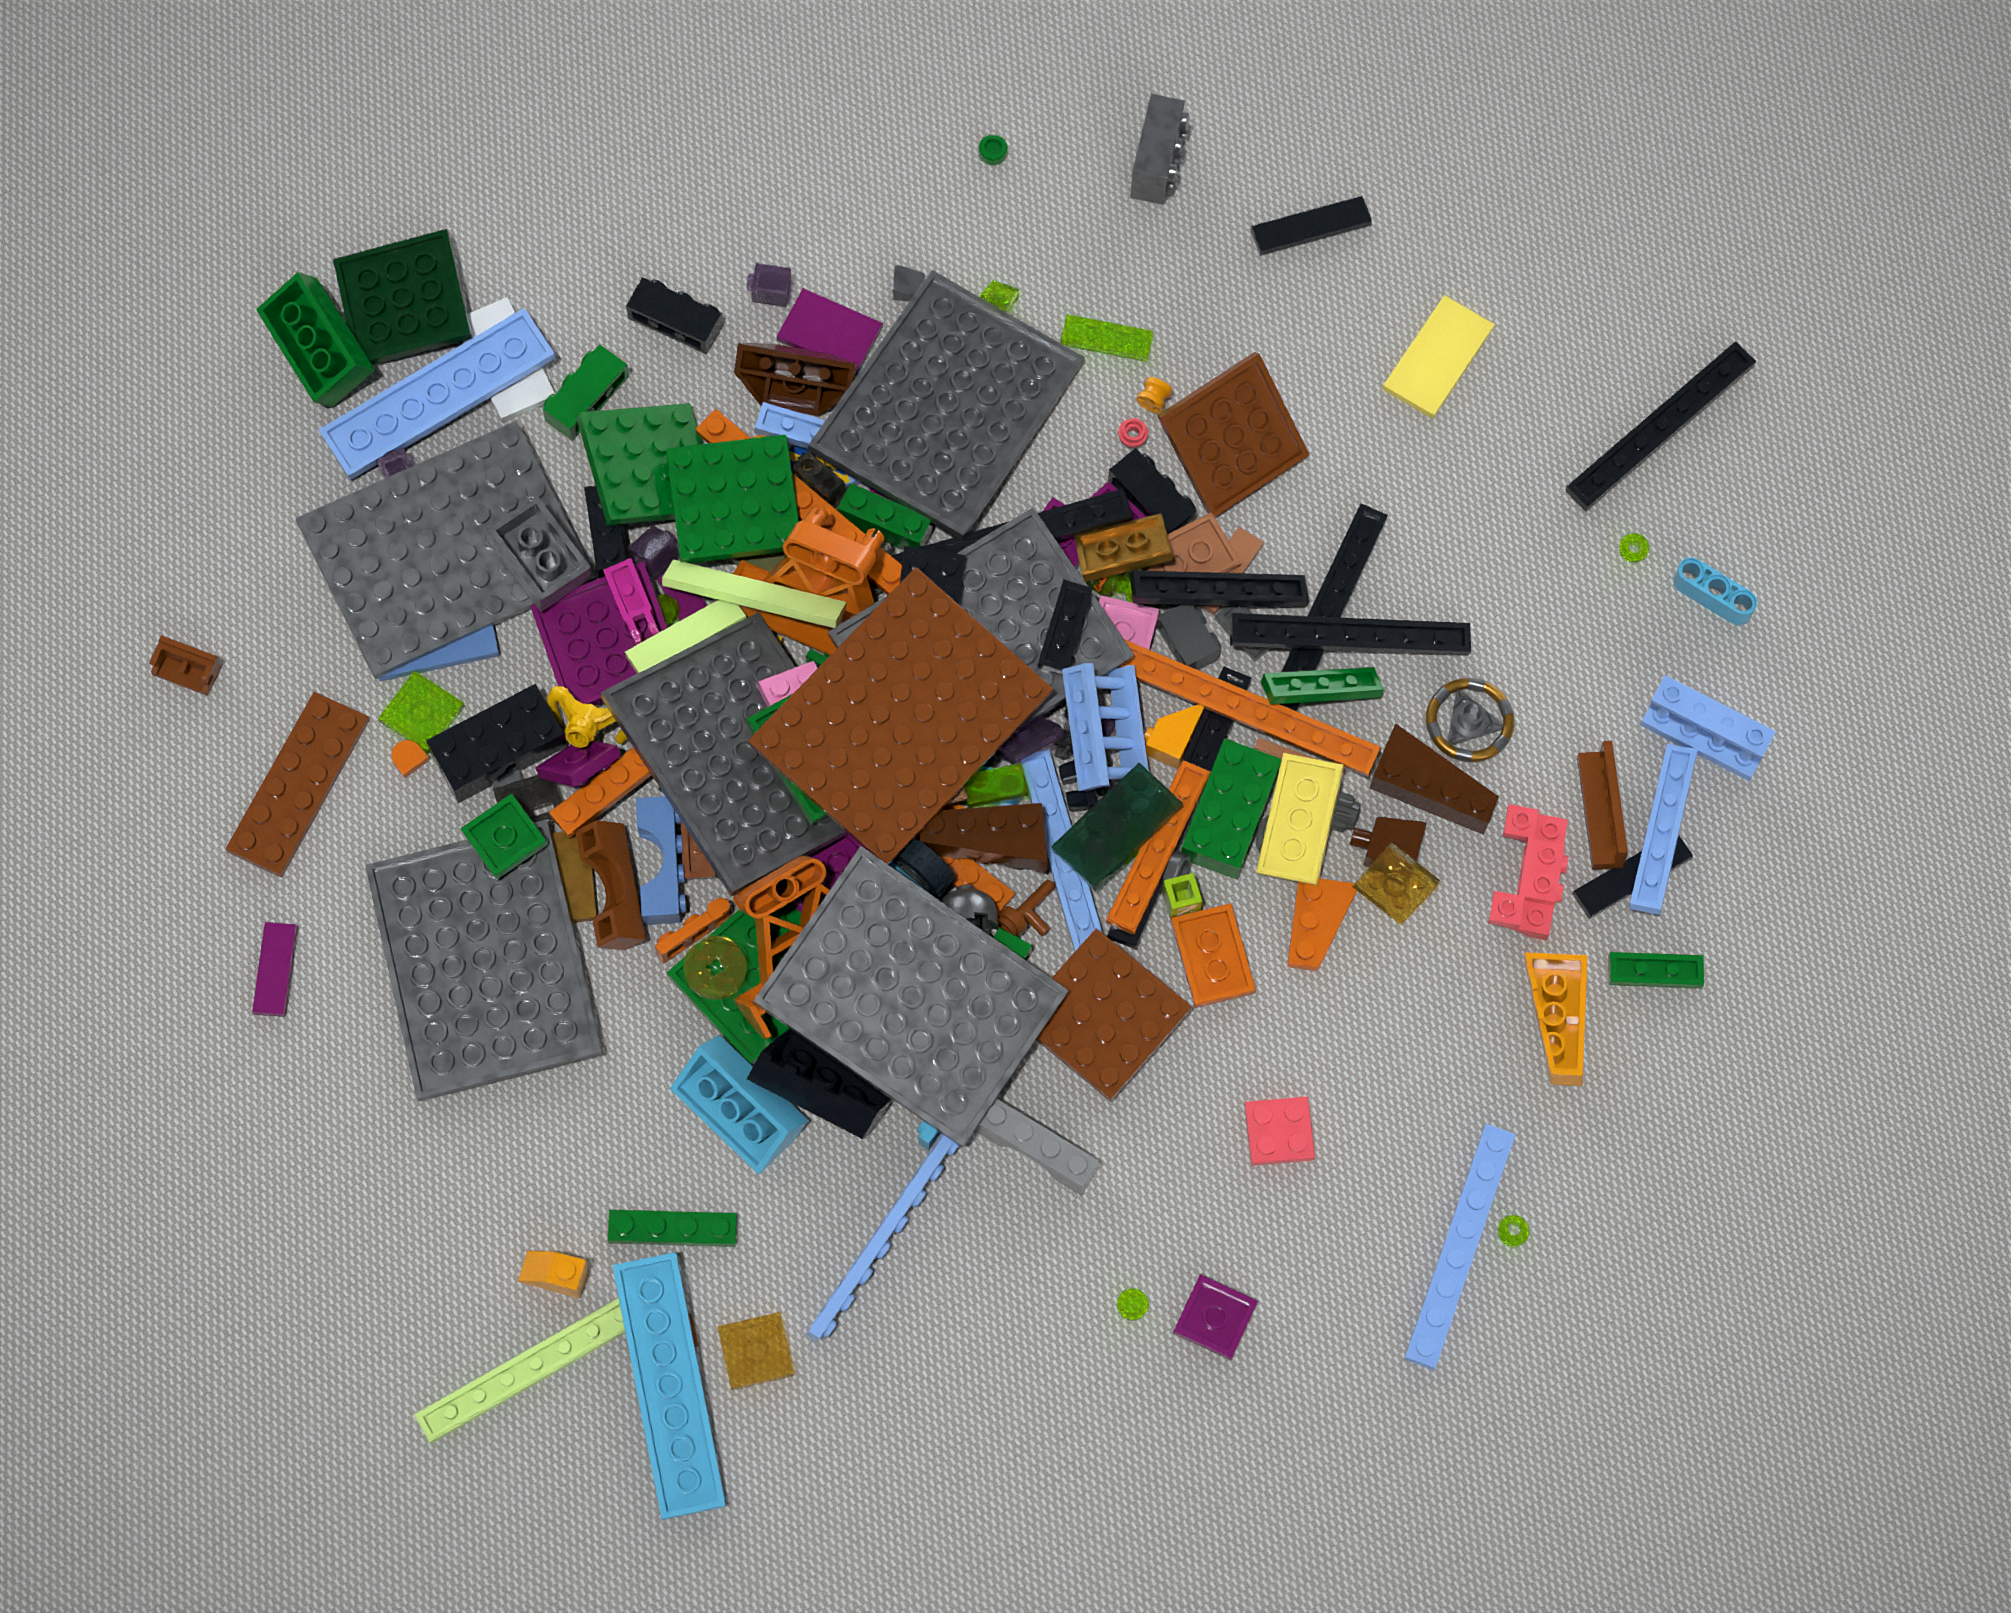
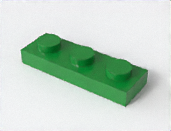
M1610 952L1608 955L1609 985L1702 989L1704 986V955Z

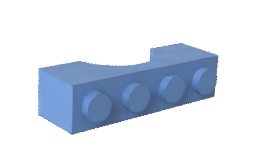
M666 796L636 798L639 837L654 843L664 856L661 870L657 876L650 882L640 886L643 924L681 923L680 913L686 912L685 894H679V883H685L683 864H678L677 854L683 853L682 835H676V824H681V819Z

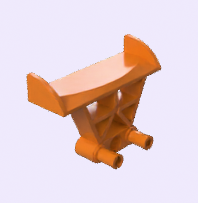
M814 505L811 507L806 518L796 523L785 540L783 551L787 556L770 572L741 560L733 574L846 602V611L838 624L840 625L874 604L867 574L876 561L875 553L884 542V536L878 530L875 537L871 538L875 529H869L861 543H858L822 528V525L829 517V513L822 507L818 515H816L820 505ZM739 605L746 618L759 612L768 627L773 631L829 655L837 649L828 636V631L833 629L831 627Z
M802 855L746 887L741 892L733 895V901L741 912L755 918L760 983L733 1000L751 1026L764 1039L771 1037L761 1017L766 1011L754 1004L753 1000L773 973L772 956L794 943L817 910L820 895L822 894L826 897L830 891L821 884L826 877L824 864L810 856ZM785 879L787 889L783 894L778 895L776 885L780 880ZM805 894L800 925L769 915ZM769 922L788 928L790 931L771 941Z

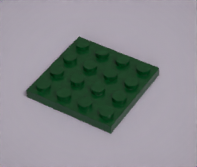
M447 229L333 259L346 324L372 365L473 338L451 238Z

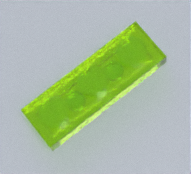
M1066 314L1061 344L1066 347L1148 362L1154 331Z

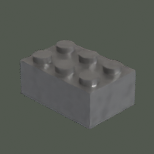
M1156 94L1150 95L1132 170L1130 198L1164 205L1166 195H1172L1176 169L1178 170L1181 159V148L1187 133L1189 113L1184 112L1185 100Z
M538 496L487 529V541L540 612L590 580L591 567Z

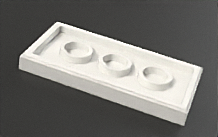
M508 297L468 314L473 338L515 313ZM541 367L493 395L490 399L503 423L542 406L548 396L553 393L555 394Z

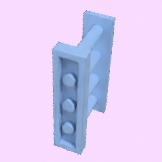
M1083 663L1062 669L1078 791H1089L1109 786V779H1122L1123 787H1126L1125 791H1130L1132 787L1151 786L1134 665L1117 668L1109 673L1108 676H1095L1093 663ZM1096 688L1110 689L1112 707L1099 706ZM1101 719H1114L1117 737H1103ZM1105 749L1119 750L1121 767H1107Z
M1664 675L1640 723V726L1679 746L1697 749V755L1748 781L1752 778L1776 731L1666 675Z

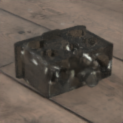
M808 451L793 466L795 475L836 509L846 492L844 480Z

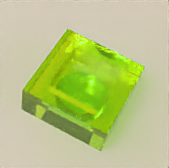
M992 280L980 294V297L1007 312L1019 299V289Z

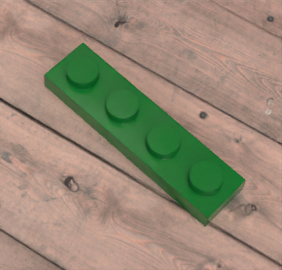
M1374 667L1264 673L1260 681L1270 705L1380 698L1384 691Z
M609 1210L607 1241L608 1244L736 1247L737 1213Z

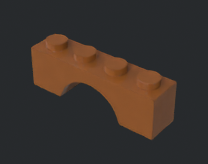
M595 820L577 830L576 836L581 860L597 872L606 893L603 911L598 916L592 918L597 947L627 950L646 940L624 824Z

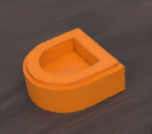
M411 740L397 743L391 752L393 764L404 778L429 761L428 756L421 747Z

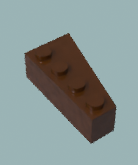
M1396 723L1369 789L1484 835L1499 798L1494 792Z
M1042 803L941 810L918 834L919 841L923 842L941 857L966 858L977 860L978 863L984 864L990 862L1007 865V867L1020 869V867L1034 869L1035 872L1046 873L1048 860Z

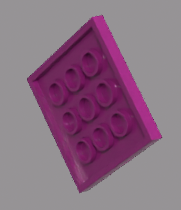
M644 562L635 564V567L654 611L652 615L661 632L667 629L668 626ZM606 576L579 586L542 612L538 610L535 604L530 606L557 684L567 688L575 700L583 704L592 705L603 703L601 699L602 691L637 674L625 657V651L636 646V643L628 625L623 621ZM646 618L635 622L642 634V641L653 636L648 629Z

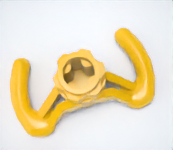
M554 686L547 695L546 703L560 725L563 718L558 710L557 704L559 702L569 721L565 728L566 739L575 747H586L591 741H594L599 730L616 721L608 708H597L592 704H583L575 700L565 687ZM622 729L615 736V741L618 744H623L628 739Z

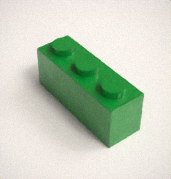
M600 344L594 351H588L581 361V366L574 373L570 372L565 377L560 390L556 394H551L543 404L545 422L574 441L580 434L576 420L580 412L601 410L628 379L627 363Z
M852 483L849 484L837 508L839 513L864 534L869 529H875L872 537H875L879 530L884 536L885 543L904 550L905 546L915 548L925 546L933 532V523L928 518L906 506Z

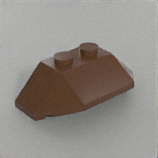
M738 343L734 374L742 381L761 406L765 402L795 412L819 416L840 401L854 381L857 363L829 353L784 345Z

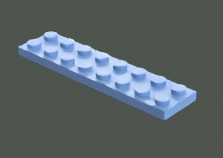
M525 308L318 430L351 481L556 359V356Z

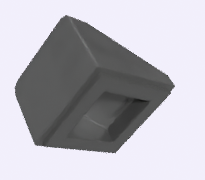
M895 265L893 300L910 301L924 282V273L901 265Z

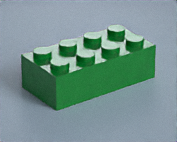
M297 272L256 309L314 403L334 407L375 371L316 277Z
M1224 738L1181 848L1182 853L1190 856L1191 863L1238 880L1277 779L1282 759Z

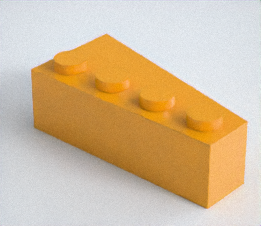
M1524 952V964L1550 1084L1582 1086L1588 955Z

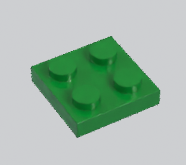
M512 793L460 828L463 835L496 880L548 845L543 835Z

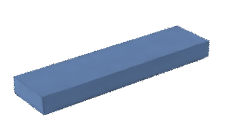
M493 625L378 678L379 682L499 656Z

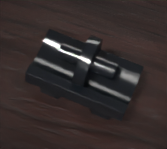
M1075 761L1059 766L1062 784L1077 781ZM1105 787L1096 789L1098 796L1107 794ZM1094 790L1066 792L1069 811L1086 809L1087 815L1096 813L1095 806L1097 801Z

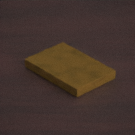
M1162 513L1074 536L1084 582L1173 560Z
M563 831L553 832L551 836L572 923L593 921L592 918L597 916L593 868L581 860L576 834L569 839Z

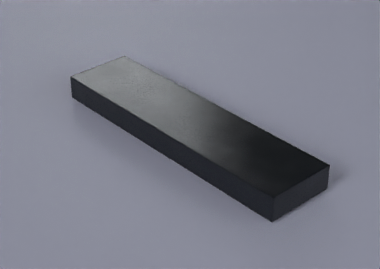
M1363 196L1253 225L1251 226V233L1261 256L1371 226L1372 220Z
M1680 835L1678 836L1671 871L1693 858V854ZM1642 851L1625 860L1623 868H1612L1573 891V896L1589 919L1632 895Z

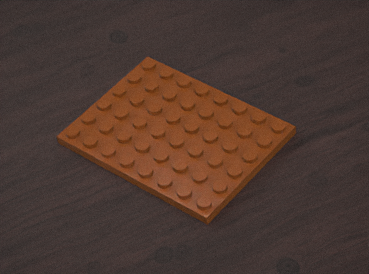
M915 567L748 740V745L864 849L889 865L1052 694L1054 689L923 572Z

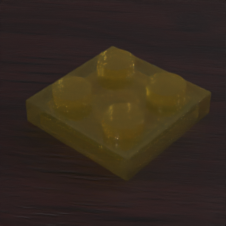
M1391 842L1355 881L1353 888L1402 925L1438 886L1440 879Z
M780 1312L717 1326L731 1391L794 1376Z

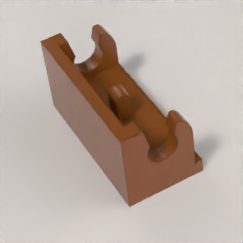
M162 635L149 663L153 665L151 670L153 676L206 696L209 695L222 668L217 656Z

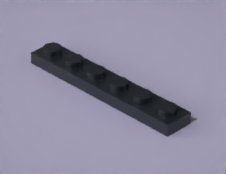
M1133 570L1129 576L1133 603L1306 607L1309 603L1305 575Z

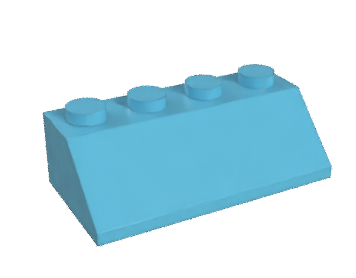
M718 1035L697 1048L670 1087V1090L759 1175L796 1139L809 1120L786 1099L747 1080L753 1066Z

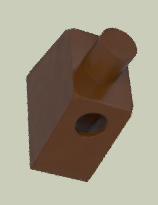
M1376 817L1372 832L1354 827L1349 845L1367 850L1363 863L1365 867L1409 886L1426 822Z

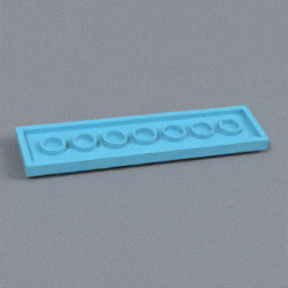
M676 1252L612 1265L661 1519L667 1520L726 1507Z

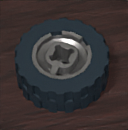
M916 838L892 861L936 899H939L955 881L953 872L949 869L948 865L932 849Z

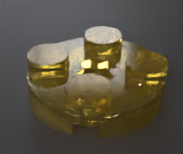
M723 936L703 938L702 941L697 942L688 950L684 959V976L688 987L697 995L706 999L719 1000L733 996L742 986L746 977L747 962L744 954L734 941ZM714 960L720 961V967L724 968V971L718 972L717 975H711V971L706 969V966L712 965Z

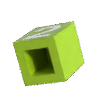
M1194 873L1163 881L1162 894L1170 921L1172 917L1201 911L1202 899Z

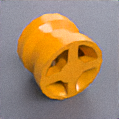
M1148 377L1144 382L1145 388L1138 393L1136 401L1144 409L1160 414L1165 408V400L1171 397L1173 390L1163 380Z

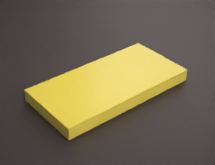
M1444 295L1384 383L1382 390L1433 419L1494 329L1495 324Z
M1283 753L1256 869L1257 874L1318 886L1344 765Z

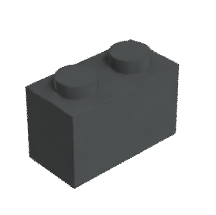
M1180 604L1158 615L1156 627L1176 661L1200 670L1218 660L1219 649L1221 648L1219 640L1213 632H1208L1204 625L1206 623L1204 614L1199 607L1194 608L1193 605Z

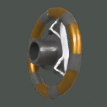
M1461 678L1441 686L1431 697L1426 710V728L1433 743L1447 756L1465 762H1480L1497 755L1509 743L1514 730V712L1509 699L1493 684L1475 678ZM1468 689L1484 692L1492 697L1499 707L1503 723L1462 690ZM1456 692L1448 740L1446 741L1437 723V713L1440 705L1448 696ZM1501 731V734L1493 743L1482 750L1472 751L1453 746Z

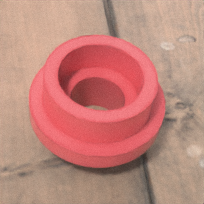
M1130 418L1120 425L1118 436L1125 446L1131 448L1139 447L1148 438V428L1143 421L1137 418ZM1130 431H1136L1138 433V436L1130 437L1128 433Z

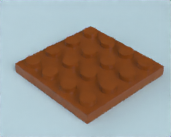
M1253 352L1157 415L1206 513L1212 512L1214 517L1310 455L1260 354Z
M1096 928L1051 978L1066 988L1068 992L1036 1038V1041L1111 1102L1192 1010V1006Z

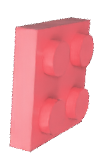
M1308 1096L1245 1102L1251 1166L1314 1161L1315 1154Z

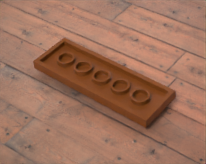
M313 692L225 848L227 853L282 878L370 721L369 717L319 693Z

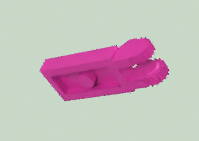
M629 558L604 569V574L623 621L628 625L636 645L643 642L642 634L635 624L636 621L646 618L650 633L653 636L660 633L652 615L654 611L633 560Z

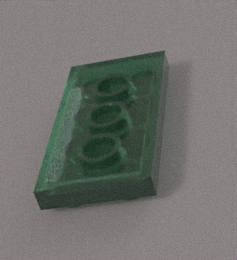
M1139 762L1051 846V849L1096 891L1184 807L1183 802Z

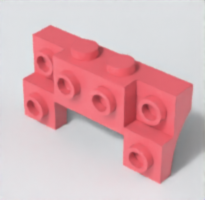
M1508 804L1503 837L1526 842L1523 851L1517 894L1494 891L1488 923L1515 930L1527 937L1547 940L1550 934L1554 905L1556 902L1561 903L1564 884H1559L1560 873H1566L1569 856L1563 855L1568 819L1538 814V809Z

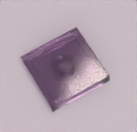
M1040 716L1017 730L994 755L1011 764H1015L1062 738L1065 734L1061 725Z

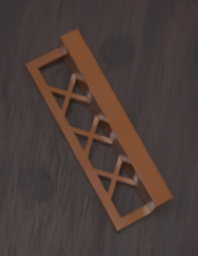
M1612 740L1603 741L1600 752H1584L1577 755L1592 870L1623 868L1628 854Z

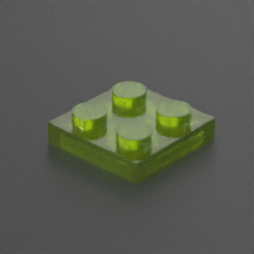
M413 671L378 717V720L404 739L416 742L423 751L430 754L426 740L447 730L464 709L465 705L464 702L416 671Z

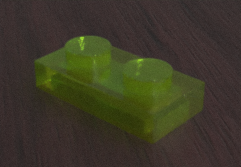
M1022 763L977 772L964 785L968 797L966 799L968 808L1028 796L1029 793Z

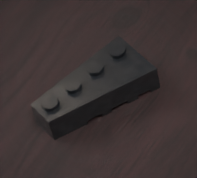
M790 1028L761 1051L747 1077V1080L861 1139H864L877 1127L892 1100Z

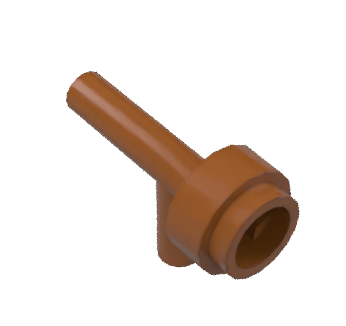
M1047 879L1017 909L1010 906L1003 908L998 913L999 928L1019 937L1027 930L1028 922L1043 936L1050 927L1035 913L1034 909L1055 889L1053 882Z

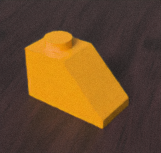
M1198 704L1158 718L1155 727L1149 726L1144 735L1147 756L1179 769L1202 717L1204 706Z
M527 1250L518 1282L580 1299L589 1267L584 1259L558 1252Z

